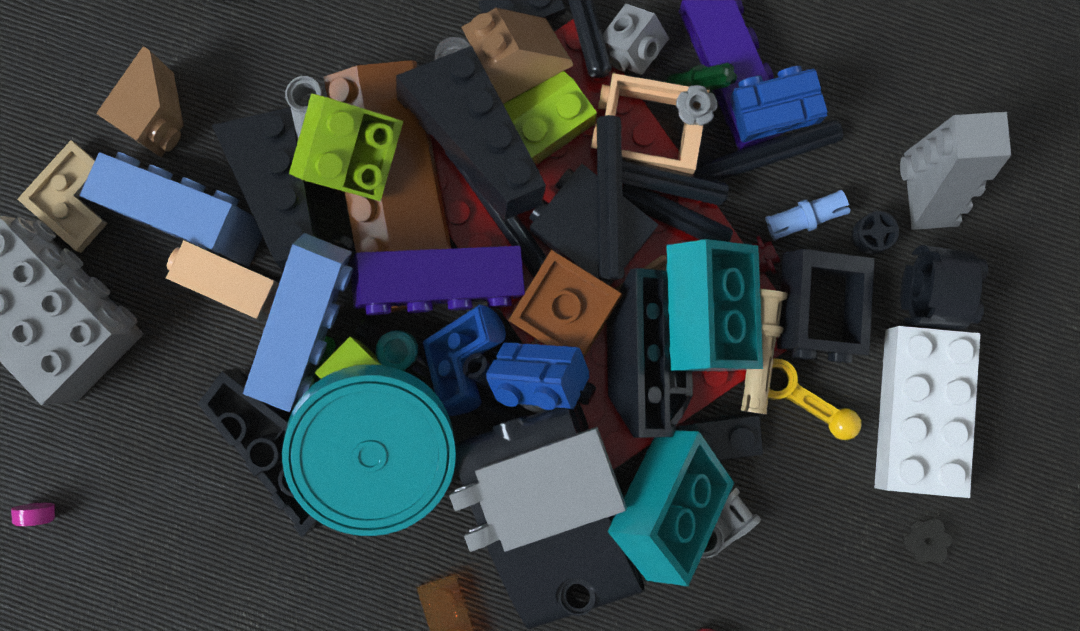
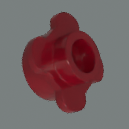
M760 235L757 236L758 242L751 245H758L759 275L771 271L773 274L777 273L774 264L779 263L780 259L771 240L763 243Z

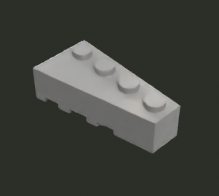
M1007 112L953 115L904 152L905 157L901 158L900 172L902 179L907 180L911 230L958 227L961 224V214L969 213L973 208L971 198L981 196L984 193L986 181L993 180L1011 156Z

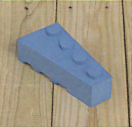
M100 152L98 153L79 196L146 225L149 224L179 239L183 238L208 251L221 254L247 267L250 266L263 235L254 216L237 207L239 199L216 190L214 196L203 193L206 188L205 186L185 177L182 178L180 183L171 180L172 173L151 164L148 170L139 168V160L121 152H117L115 158Z
M303 233L292 244L243 391L244 395L291 412L298 400L313 385L316 366L319 365L327 346V342L324 341L327 331L332 328L340 309V305L336 304L339 292L345 291L353 272V268L348 266L351 251Z

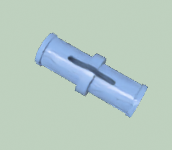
M838 190L835 193L810 202L807 199L798 202L797 207L767 216L765 220L769 224L767 228L772 239L776 241L779 238L804 229L808 231L815 230L818 224L850 214V208L845 207L849 205L845 193L842 190Z

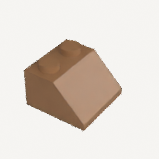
M495 8L487 13L477 15L471 22L462 26L470 45L476 52L503 104L573 66L570 57L546 18Z
M143 46L96 114L162 158L166 151H171L176 146L181 136L180 130L184 125L174 73L149 49Z

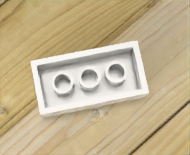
M905 326L885 329L874 488L887 491L970 498L980 333Z

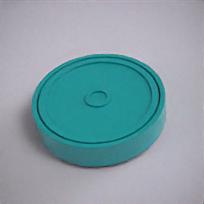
M357 365L343 368L313 384L299 399L290 415L282 449V464L286 482L300 506L323 525L339 532L359 536H377L397 532L424 518L435 508L446 493L454 473L456 459L451 420L445 406L436 393L410 373L383 365Z

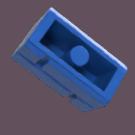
M793 66L777 73L778 78L763 81L762 76H753L738 83L739 88H735L730 96V102L742 143L820 124L827 117L828 111L823 94L821 93L816 70L802 71L801 66Z
M506 342L503 343L496 355L497 360L492 362L486 373V379L497 402L509 407H514L517 404L534 405L545 410H552L555 407L574 409L580 397V390L583 391L589 379V369L581 349L578 347Z

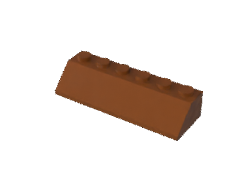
M413 60L357 65L324 76L328 98L403 121L381 201L345 192L356 253L452 249L431 137L419 125V120L408 108L405 109L397 100L396 75L416 68L417 62ZM407 306L391 307L392 312L407 309Z

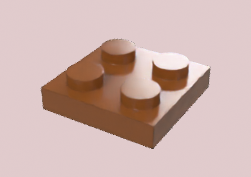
M551 250L508 321L546 345L578 347L585 358L624 294L556 251Z

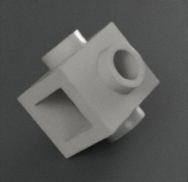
M629 4L623 6L602 34L611 65L619 71L628 69L641 75L669 40L655 13Z

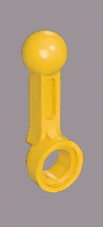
M773 359L772 369L782 370L788 378L786 388L781 391L769 389V399L791 400L827 423L833 436L840 440H850L859 434L862 424L859 415L855 411L848 408L837 409L798 384L795 368L788 361Z

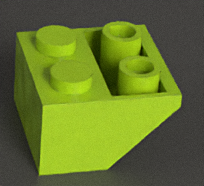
M311 93L289 174L304 181L381 201L403 121Z

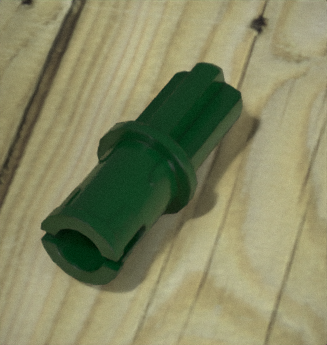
M730 63L711 67L701 64L694 66L688 72L671 74L666 83L688 87L700 85L711 93L712 90L726 88L730 84H734L737 80V75L734 73V66Z

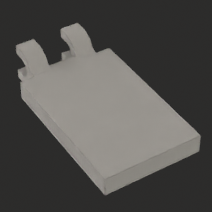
M598 427L480 467L475 471L478 482L454 490V493L449 495L455 511L480 502L485 515L486 524L473 527L469 530L470 533L464 535L470 552L488 546L498 540L501 541L505 552L624 512L627 509Z

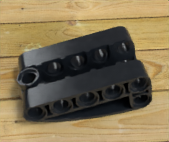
M579 402L576 403L574 409L555 407L552 410H545L529 417L525 415L494 426L490 431L456 442L455 465L462 485L466 486L478 482L475 471L480 467L589 430L590 428ZM480 502L471 505L478 526L486 524L487 521ZM615 515L505 552L500 540L487 546L508 595L527 629L539 627L572 615H585L591 609L645 592L642 574L607 532ZM581 584L585 586L590 593V600L581 602L574 598L571 590L572 585Z

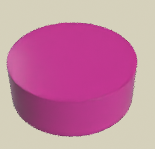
M32 503L11 508L12 524L15 526H35L50 523L55 519L54 503Z

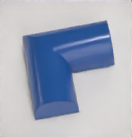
M478 305L422 341L434 391L450 416L469 413L477 409L482 403L477 383L473 379L468 378L463 372V365L466 359L475 353L484 354L505 340L506 332L502 320L495 311L487 306Z

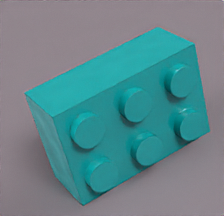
M709 239L667 245L671 371L763 369L758 245Z
M675 431L673 437H654L624 497L627 509L615 515L607 531L647 581L689 586L734 485L733 480L699 431Z

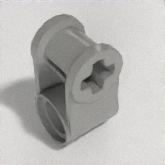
M736 486L732 487L712 532L711 542L705 548L701 558H712L718 555L719 552L733 541L747 534L761 521L758 514H752L738 496L740 491Z

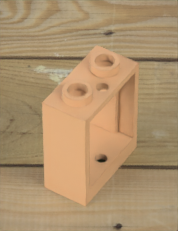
M613 73L610 86L602 85L598 109L606 110L605 116H615L619 95L676 105L679 94L683 91H688L689 87ZM693 103V107L695 109H699L701 107L700 103ZM684 123L678 160L622 150V158L693 175L696 170L703 125H688ZM595 124L591 148L596 149L597 124Z
M184 240L180 248L177 247L173 250L167 262L169 272L166 279L253 318L267 322L279 283Z

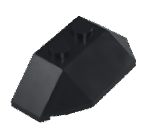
M634 268L630 270L619 291L624 295L607 321L608 397L634 438L673 437L676 431L675 426L683 417L693 397L692 371H671L667 271Z

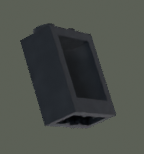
M807 249L783 253L780 291L788 294L787 300L782 301L779 325L783 327V333L777 339V349L793 351L792 358L817 359V353L828 354V362L852 363L853 356L869 355L875 258ZM811 273L846 277L842 342L808 338Z

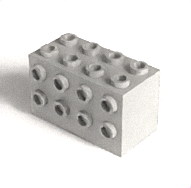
M0 215V362L40 405L78 401L144 333L135 325L138 322L136 317L125 307L117 306L108 297L110 290L95 277L90 278L81 269L83 262L72 251L66 248L62 249L54 240L56 234L40 220L35 222L21 217L13 218Z

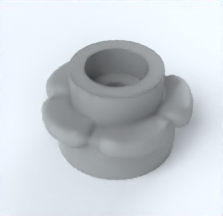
M690 86L688 91L681 92L677 98L676 107L679 109V117L688 125L701 126L709 123L714 117L713 111L717 109L716 97L713 93H708L703 86ZM698 102L700 103L701 107L699 109H695L693 107V103Z

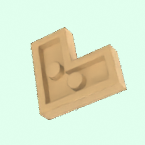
M70 140L17 200L75 251L82 253L108 223L79 198L95 159L77 143Z

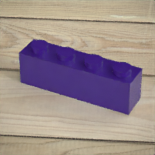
M682 0L679 14L700 63L707 67L730 63L734 66V73L737 75L736 82L726 88L712 91L738 151L781 136L783 133L742 143L740 139L737 121L730 102L732 92L735 88H739L738 83L749 77L762 76L763 81L774 79L768 63L762 64L757 52L759 42L752 27L747 28L741 14L744 13L742 1Z
M520 246L360 252L350 258V267L353 268L351 275L353 309L366 308V315L392 313L391 307L407 306L408 313L428 312L433 310L432 304H448V310H466L473 308L472 302L487 301L489 308H502L512 306V300L525 294Z

